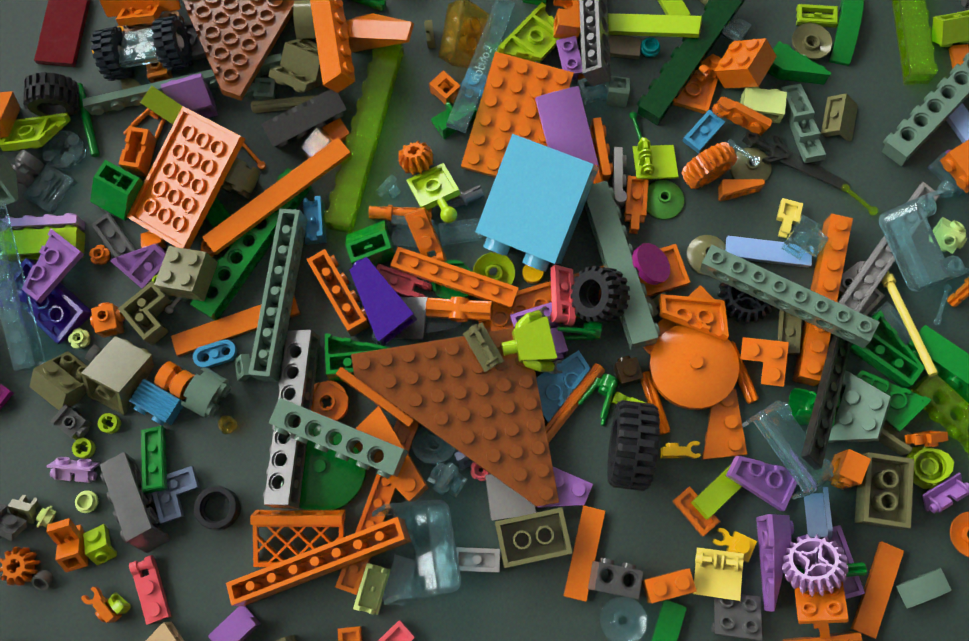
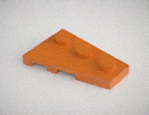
M666 294L660 295V317L727 341L729 332L725 301Z

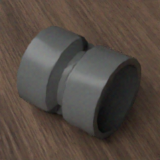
M22 149L15 157L16 163H11L16 171L17 183L28 189L35 181L34 175H39L45 168V164ZM23 167L28 172L24 174L20 171V168Z

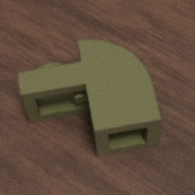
M295 0L293 16L296 39L316 38L310 0Z

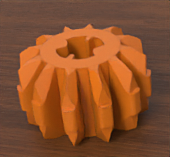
M419 140L413 144L410 142V145H403V149L399 151L398 161L406 174L412 173V175H415L418 172L422 174V171H428L429 166L433 165V152L426 142L420 143Z
M14 547L12 551L4 552L6 559H0L2 564L0 572H3L0 579L2 581L7 580L8 585L16 584L17 586L25 585V581L31 582L32 574L39 572L35 569V565L41 563L39 560H34L37 554L30 552L28 547H23L22 549Z

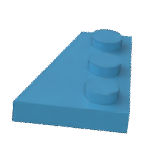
M579 350L564 359L562 363L557 364V369L559 371L562 370V373L551 374L544 372L536 377L543 417L547 423L591 369Z

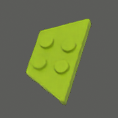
M543 2L498 46L497 52L540 63L557 45L556 40L561 38H554V18L547 14L545 10L546 5Z
M68 113L17 119L9 137L0 138V148L5 152L42 147L67 125L71 119Z

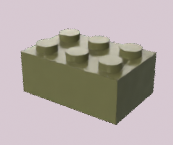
M870 452L862 454L870 458L871 461L862 484L857 485L854 523L898 530L910 529L914 459Z
M562 507L495 521L504 568L572 554Z

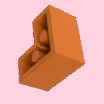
M743 337L741 359L763 362L761 384L784 387L790 342Z

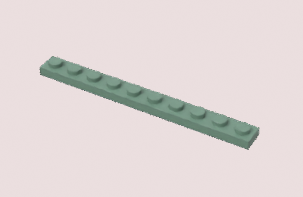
M281 53L268 56L255 78L267 75L271 68L280 66ZM212 69L193 73H201L209 88L219 87ZM193 74L82 99L83 107L91 115H101L107 111H119L129 106L143 105L140 102L151 85L163 93L161 84Z

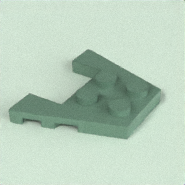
M845 370L842 387H845L834 426L831 428L828 443H834L835 441H879L892 400L891 396ZM806 430V433H805V436H804V439H803L804 442H805L807 430Z

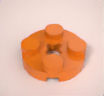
M334 381L314 384L311 411L335 421H340L346 415L349 408L350 399L346 390ZM331 397L332 405L323 408L322 400Z

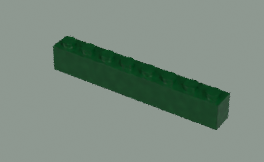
M709 0L704 7L705 12L702 15L699 38H682L683 43L680 48L677 46L673 50L670 62H665L659 73L661 75L659 78L652 80L648 87L649 92L647 95L643 94L637 102L639 106L637 114L657 126L660 124L674 102L672 101L674 98H678L745 0Z

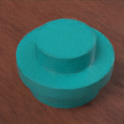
M648 37L642 41L640 51L646 57H655L660 52L661 46L656 38Z

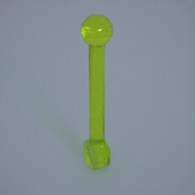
M848 184L842 185L841 190L849 193L866 207L870 215L878 213L877 207H871L854 193Z

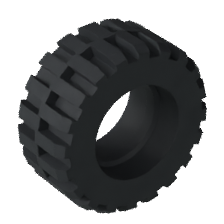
M626 400L616 404L611 426L607 470L608 483L612 487L645 491L650 488L656 469L660 435L659 411L654 404Z

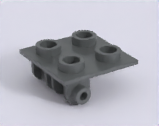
M400 297L414 313L417 320L394 339H424L426 324L425 308L428 297Z
M741 594L740 601L714 597V623H712L711 631L718 636L762 641L761 598Z

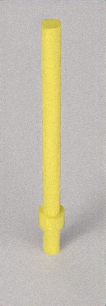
M888 270L881 282L884 287H887L930 377L938 374L937 369L895 285V277Z

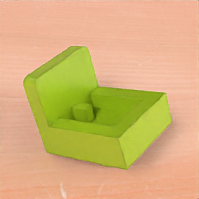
M105 524L83 533L85 555L96 565L105 563L117 556V551L110 544L109 529Z

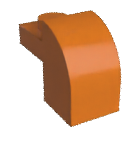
M70 518L48 524L46 532L57 545L55 560L65 572H70L88 566L89 558L85 555L83 538L85 531L81 524L75 526Z

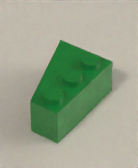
M880 310L871 317L879 321L871 341L864 348L852 343L850 351L900 387L912 386L925 367L909 346L903 343L897 335L898 332L890 326L884 318L885 315Z
M325 333L326 376L330 381H343L335 374L340 367H343L354 375L351 354L390 347L368 342L362 343L353 341L350 338H340Z

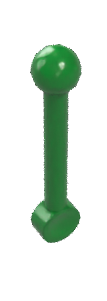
M632 111L629 117L633 120L640 141L642 135L636 119L637 113Z

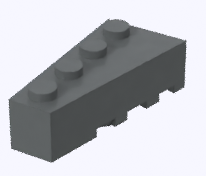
M330 89L261 125L272 146L277 145L280 148L290 143L288 139L294 136L298 139L308 134L306 130L313 126L316 130L326 125L325 120L332 117L334 121L344 116L343 111L347 109L339 94Z
M123 452L100 464L102 470L100 477L103 483L107 485L109 491L107 492V497L114 505L115 511L113 515L121 526L120 535L122 540L145 553L170 541L168 533L161 531L158 515L150 506V504L154 503L151 495L142 492V476L135 460Z

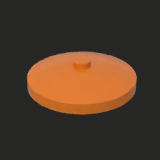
M677 325L666 331L656 342L650 356L649 369L654 386L667 401L684 409L702 410L719 404L731 393L739 375V360L736 350L729 339L724 341L684 325Z

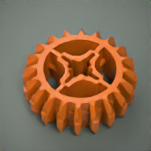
M717 143L715 146L705 149L692 158L684 166L681 174L691 189L702 188L730 170L738 158L735 150L729 143Z

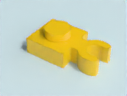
M718 528L717 532L722 533L724 538L722 541L713 539L712 542L717 546H728L726 550L728 552L743 553V561L749 562L757 541L736 531L730 536L726 529Z

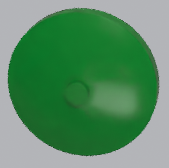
M320 425L313 429L314 437L321 433ZM337 434L333 438L334 445L340 444L342 435ZM308 440L299 507L305 510H338L349 504L358 495L364 484L367 469L357 466V460L349 457L348 461L336 457V451L329 449L326 453L314 448L316 443ZM354 446V453H360V451Z

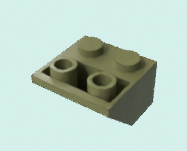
M67 351L33 368L29 387L58 410L64 404L73 406L87 393L81 374L87 366Z

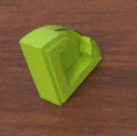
M114 592L108 599L109 605L117 614L127 613L131 608V605L117 592Z

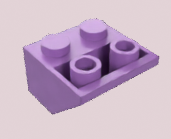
M201 73L161 84L163 93L185 108L205 118L218 115L214 96Z

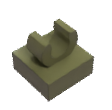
M22 495L19 500L12 499L8 504L10 513L27 520V523L34 524L37 517L35 509L39 505L37 498H34L31 503H27L26 495Z

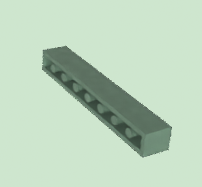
M607 181L592 184L584 207L603 266L617 269L628 281L626 285L630 287V291H628L630 300H627L628 308L623 310L624 314L620 319L630 350L656 344L658 336H660L658 324L653 322V308L651 303L646 301L647 291L644 283H640L638 277L639 270L633 266V248L631 244L627 243V230L625 225H621V212L619 207L614 204L615 194L613 188H609Z

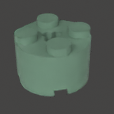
M203 367L200 370L204 372L201 375L196 373L187 386L183 395L187 399L186 402L181 401V405L204 418L210 415L214 417L220 409L219 401L222 397L226 398L232 387L228 385V379Z

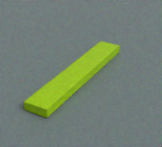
M608 13L609 35L699 38L702 16Z

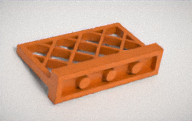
M255 510L250 516V524L253 525V567H268L284 561L285 559L280 553L286 547L296 556L304 553L309 547L315 549L317 547L313 543L320 536L328 543L333 542L324 533L329 527H339V536L334 541L343 538L345 510ZM259 527H267L273 535L265 541L259 535ZM283 527H290L296 533L289 541L279 533ZM306 527H312L319 533L312 541L302 533ZM274 536L285 544L278 552L268 544ZM297 536L307 544L301 552L291 544ZM263 547L274 555L269 561H260L259 551Z

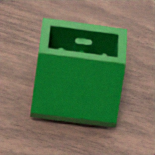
M105 160L93 177L90 202L126 221L128 219L127 215L144 182L139 177Z
M385 220L346 235V248L352 265L359 259L367 257L376 266L392 260L396 251Z

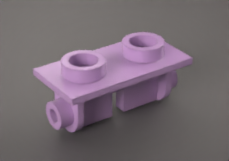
M58 457L55 461L48 464L47 468H52L50 477H53L54 480L71 481L72 473H75V481L91 483L97 478V472H94V468L99 466L100 462H92L91 459L75 461L70 460L69 457Z

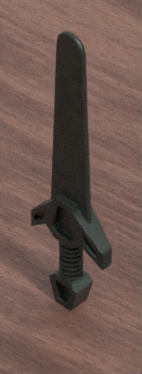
M747 131L742 140L750 148L756 146L762 150L764 149V151L766 150V152L768 151L769 156L762 159V162L766 164L781 162L842 191L850 189L847 181L812 162L804 164L802 157L788 150L782 138L777 135L773 136L774 145L767 144V142L765 143L761 139L759 140L757 133Z

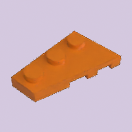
M733 389L722 402L710 407L702 460L747 455L736 389Z

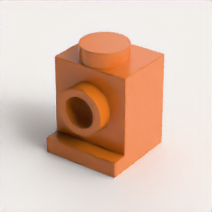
M152 53L150 58H145L147 78L151 83L173 78L171 70L168 71L167 68L163 67V63H160L159 56L156 53Z
M444 70L429 83L430 93L435 95L444 104L447 102L456 104L460 100L461 85Z

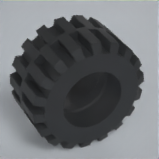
M51 72L34 73L27 76L24 80L23 105L29 112L38 116L68 113L69 117H72L79 111V85L72 78L62 74Z
M593 266L581 270L579 276L575 277V284H572L571 289L573 292L570 294V297L573 299L572 307L576 308L575 313L580 315L581 319L589 322L609 323L618 320V316L622 317L624 314L623 310L628 308L627 300H630V295H628L630 287L626 285L628 281L620 271L614 268ZM601 288V299L599 301V291Z

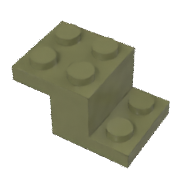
M305 38L285 42L280 66L271 68L268 77L275 79V82L278 84L292 86L295 91L301 93L322 86L317 43Z

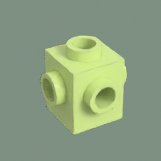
M942 217L931 231L929 241L934 243L937 249L953 254L957 248L961 249L966 243V229H964L965 227L960 222L955 220L951 222Z

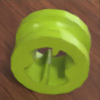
M105 413L99 418L98 427L102 432L114 434L120 429L121 420L114 414ZM107 420L114 423L112 427L105 424Z
M86 438L77 439L72 446L73 454L83 459L92 457L96 450L94 442ZM86 445V447H88V450L86 452L80 450V446Z

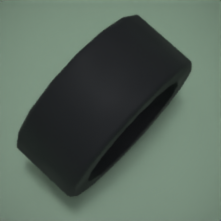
M212 486L198 495L194 506V513L202 526L213 530H223L230 527L237 520L240 514V502L233 491L221 486ZM215 495L225 496L230 503V512L221 521H212L205 514L207 500Z

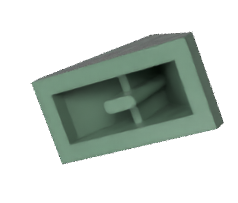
M611 76L606 105L626 107L630 92V78Z

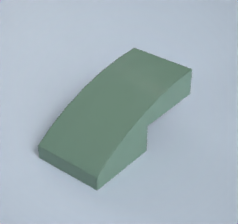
M941 568L896 585L907 609L952 591Z

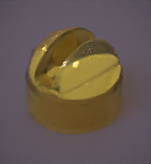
M223 415L218 420L217 425L223 434H230L237 428V421L230 415Z

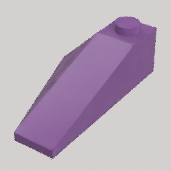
M767 514L756 517L764 611H775L783 577L782 566L785 564L782 556L788 555L786 548L790 547L794 525L790 521L789 515Z

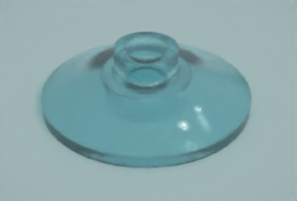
M424 426L415 433L412 440V449L415 456L427 464L443 463L450 459L456 450ZM432 446H438L437 449H431Z
M617 597L610 600L602 609L600 624L603 633L611 641H638L645 633L647 617L643 607L636 600L629 597ZM620 616L626 617V624H619L618 619Z

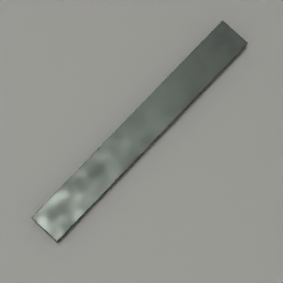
M834 334L831 336L801 457L814 470L822 469L852 345L851 342Z

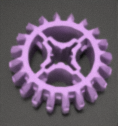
M807 534L804 540L798 537L797 543L790 541V548H786L788 555L782 556L785 563L782 566V570L786 580L791 582L794 589L800 588L802 594L808 590L812 597L815 592H819L823 597L826 590L832 594L834 591L833 587L840 589L841 582H845L846 574H848L849 570L847 565L848 559L844 555L842 547H838L836 541L829 543L827 536L820 539L818 534H816L815 538H810ZM824 556L830 558L834 565L829 564V561L825 560ZM796 564L800 565L801 569L805 570V574L801 573L795 567Z

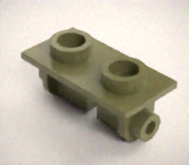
M483 323L475 324L463 333L484 372L504 362Z

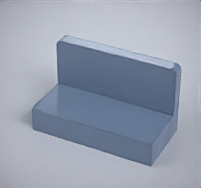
M823 487L822 493L804 494L807 534L810 538H815L816 534H818L820 539L827 536L829 540H832L833 527L828 487Z

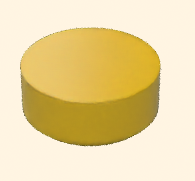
M526 264L522 271L524 280L530 284L540 282L544 271Z

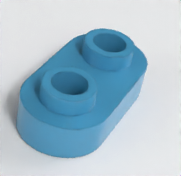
M220 340L207 344L195 350L193 361L200 368L215 367L234 360L237 356V347L230 340ZM226 349H230L228 355H224ZM209 355L208 361L204 362V356Z

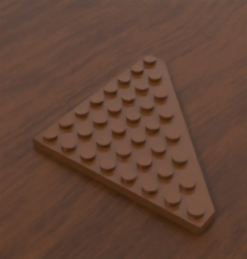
M182 0L222 94L242 101L292 16L295 0Z
M515 328L488 332L504 362L484 372L464 336L351 354L354 376L422 424L429 431L443 439L534 506L559 503L535 370L525 367L523 363H519L517 353L506 356L503 354L501 343L513 340L512 331Z

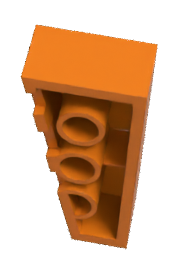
M380 406L355 428L406 450ZM358 442L355 444V447L361 452L363 449L362 443ZM378 451L374 455L376 463L381 462L384 458L383 451ZM409 454L405 458L398 477L391 475L390 479L386 478L412 504L429 488Z

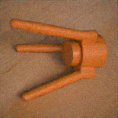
M147 108L131 123L130 127H136L148 115L157 120L160 117L161 121L154 136L158 140L166 120ZM128 128L123 132L124 135H127Z

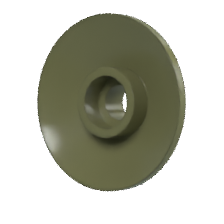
M807 23L799 26L794 31L792 45L798 53L806 55L811 60H817L825 57L830 52L832 38L829 32L822 26Z
M743 148L736 152L738 159L730 169L734 179H763L765 181L768 179L771 173V164L762 162L763 158L768 157L764 152L756 148ZM749 162H753L756 166H751Z
M702 235L695 238L689 244L686 257L688 264L695 272L706 275L700 272V268L706 256V250H709L711 244L723 250L726 249L725 243L718 237Z

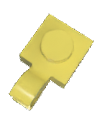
M782 198L776 220L782 221L778 237L787 238L792 224L797 225L799 223L803 203Z

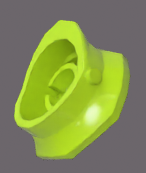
M918 446L913 447L911 453H908L906 458L914 459L913 483L923 489L934 488L940 485L953 472L954 461L948 453L942 450Z

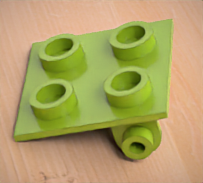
M641 138L638 146L632 147L636 179L679 177L674 145L651 146L647 138Z

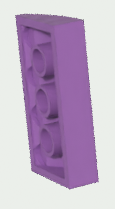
M579 86L536 97L535 100L547 147L598 165Z

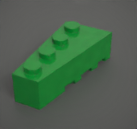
M924 325L919 334L937 369L938 374L935 377L969 405V354L927 325ZM911 340L908 346L919 359V361L922 363V360Z

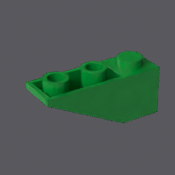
M780 41L773 48L777 57L767 72L780 80L824 85L831 75V72L824 66L816 64L806 55L798 53L789 45L783 44Z

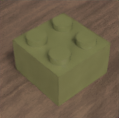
M168 246L154 286L166 295L204 301L218 262L207 252Z

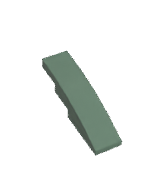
M801 83L781 87L780 91L787 92L785 111L804 164L825 160L826 153L819 140L821 133L813 119L815 112Z

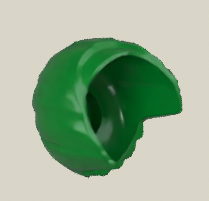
M794 388L790 392L787 413L792 422L798 425H809L817 395L816 392L802 388Z

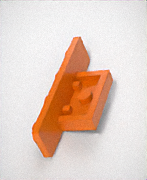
M99 0L107 17L117 16L116 21L119 26L127 25L129 27L137 24L151 25L155 19L159 18L162 12L180 10L181 8L179 0Z

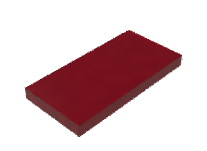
M48 0L34 58L37 64L76 67L91 0Z

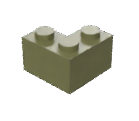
M153 281L118 308L142 339L152 346L169 333L157 316L165 310L166 306L172 303L164 292L154 286L155 283Z

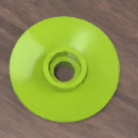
M496 252L484 254L476 261L473 267V272L510 285L515 278V267L510 258ZM491 268L497 269L495 274L489 273Z

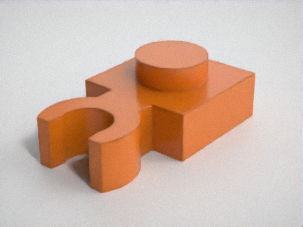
M928 430L905 435L906 444H924L926 447L939 446L938 442L948 441V432Z

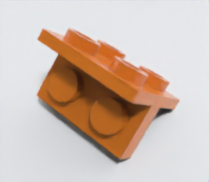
M841 582L840 589L833 587L834 591L832 594L827 590L824 591L823 597L819 592H815L812 597L808 590L802 594L800 588L795 589L798 623L814 624V629H819L820 639L830 638L829 623H847L849 621L843 582Z

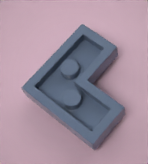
M190 466L167 474V490L152 492L160 524L184 517L179 495L200 488L195 467Z

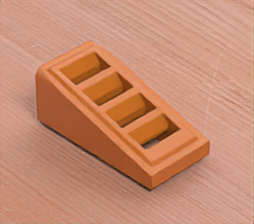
M723 179L718 187L719 201L760 192L765 184V180Z

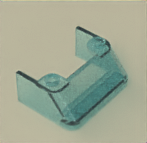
M948 186L888 210L879 217L880 227L907 287L914 292H919L969 272V267L965 268L959 257L949 256L944 258L927 220L937 210L934 197L949 191Z
M777 400L742 423V426L744 428L754 422L801 489L791 496L794 500L811 495L834 476V467L829 460L824 459L822 469L814 470L801 457L806 433L791 414L790 406L786 402Z
M436 499L384 504L372 512V517L393 515L394 518L400 517L405 520L408 531H413L419 576L412 577L406 581L404 585L405 594H399L384 600V605L422 600L449 594L459 589L461 575L450 508L445 501Z

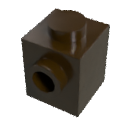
M624 356L617 359L618 362L615 363L613 370L616 378L619 380V388L638 384L642 381L643 374L637 357L630 358V356Z

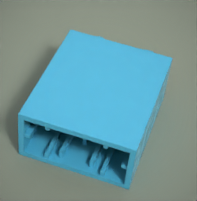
M512 134L475 231L487 237L483 247L506 256L510 247L526 252L522 263L545 272L550 262L561 264L599 167Z

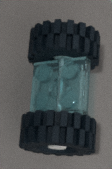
M177 15L158 18L153 21L152 28L126 33L117 26L95 30L91 38L93 43L91 50L94 51V54H92L93 59H96L95 64L96 67L100 68V74H103V78L108 81L132 77L135 71L133 67L160 62L161 64L163 63V67L167 68L168 71L191 66V62H193L191 57L193 52L191 50L192 45L189 40L191 38L187 33V27H184L183 20Z

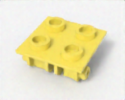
M697 548L694 576L697 592H693V594L740 601L744 554Z

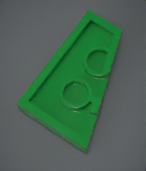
M864 370L856 376L891 396L892 400L885 421L899 433L932 401L928 397L920 396L904 387L901 388Z

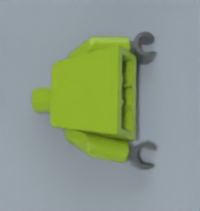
M544 306L539 310L526 313L515 324V329L512 331L513 340L502 342V350L504 356L517 353L519 363H523L527 368L539 372L558 374L562 373V370L559 371L557 369V364L562 363V361L556 360V350L548 321L551 315H544L543 311L547 309Z

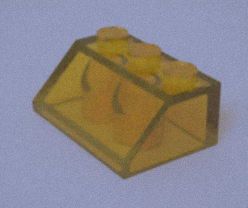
M456 0L448 4L438 57L456 67L476 69L479 65L484 66L480 61L481 59L485 60L483 54L487 51L492 15L470 0Z

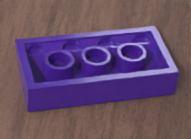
M25 258L1 291L57 344H61L73 333V330L79 328L89 318L92 311L61 282L42 303L33 299L22 290V287L32 266L36 265L37 260Z

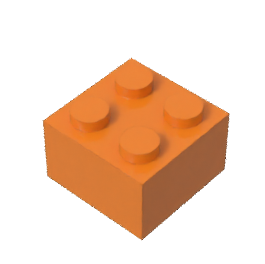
M767 38L732 41L714 72L725 89L759 87L777 56Z

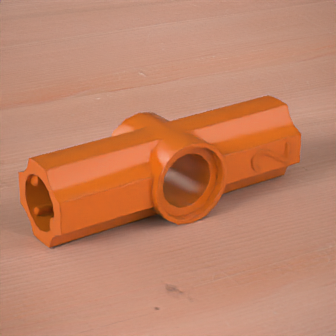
M451 297V299L428 298L425 309L426 316L431 318H447L455 322H467L468 320L491 321L493 303L490 301H473L465 297Z

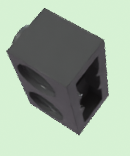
M601 558L600 562L592 561L588 589L639 599L643 571L635 570L636 565L622 562L621 567L614 565V560ZM604 569L609 574L605 582L601 579V573ZM626 574L630 577L628 586H625L623 583V578Z

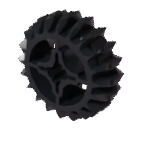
M725 283L719 284L721 291L717 293V296L722 298L720 300L725 301L726 311L729 310L731 312L729 318L735 315L737 316V322L744 318L745 324H748L750 320L756 323L759 321V318L763 320L766 318V314H770L773 311L771 307L774 306L764 301L761 305L759 303L760 300L751 295L750 297L744 296L741 298L745 292L735 289L737 297L733 300L731 294L732 286ZM739 305H746L749 309H744Z

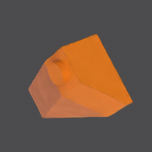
M374 13L346 20L351 52L407 43L410 41L414 23Z

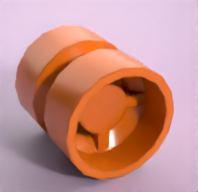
M168 361L157 372L154 384L165 391L170 389V394L180 400H184L187 398L183 396L184 392L195 375L187 370H182L180 366Z

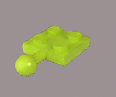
M444 163L406 180L420 208L425 207L426 210H429L439 205L441 209L440 217L445 223H452L456 220L457 211L455 208L448 206L446 201L461 194Z

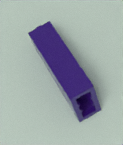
M367 257L359 259L353 264L349 271L375 337L382 346H385L413 324L417 318Z

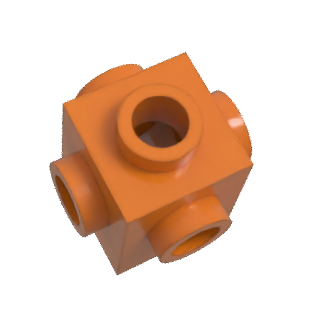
M106 302L91 309L92 316L90 317V322L96 334L106 338L125 333L123 327L125 317L116 305Z

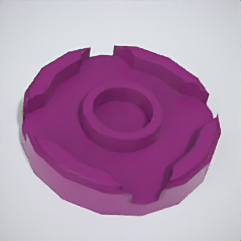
M644 243L634 250L632 255L633 266L639 270L638 275L641 279L649 284L658 285L669 278L670 264L661 249L656 245Z

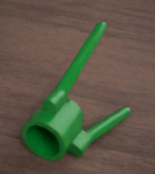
M584 322L583 329L558 327L557 330L582 334L564 336L565 340H599L602 322Z
M604 374L601 379L596 378L594 384L578 402L579 405H582L597 387L599 388L598 392L606 396L600 415L602 419L601 426L605 425L613 395L619 384V380L610 374Z

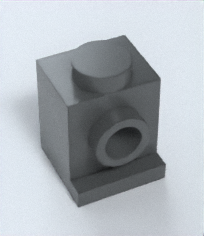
M66 404L50 421L75 440L83 438L89 432V427L93 424L75 408Z

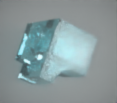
M802 215L790 231L781 249L799 260L805 252L816 257L827 243L828 237L822 233L820 224Z

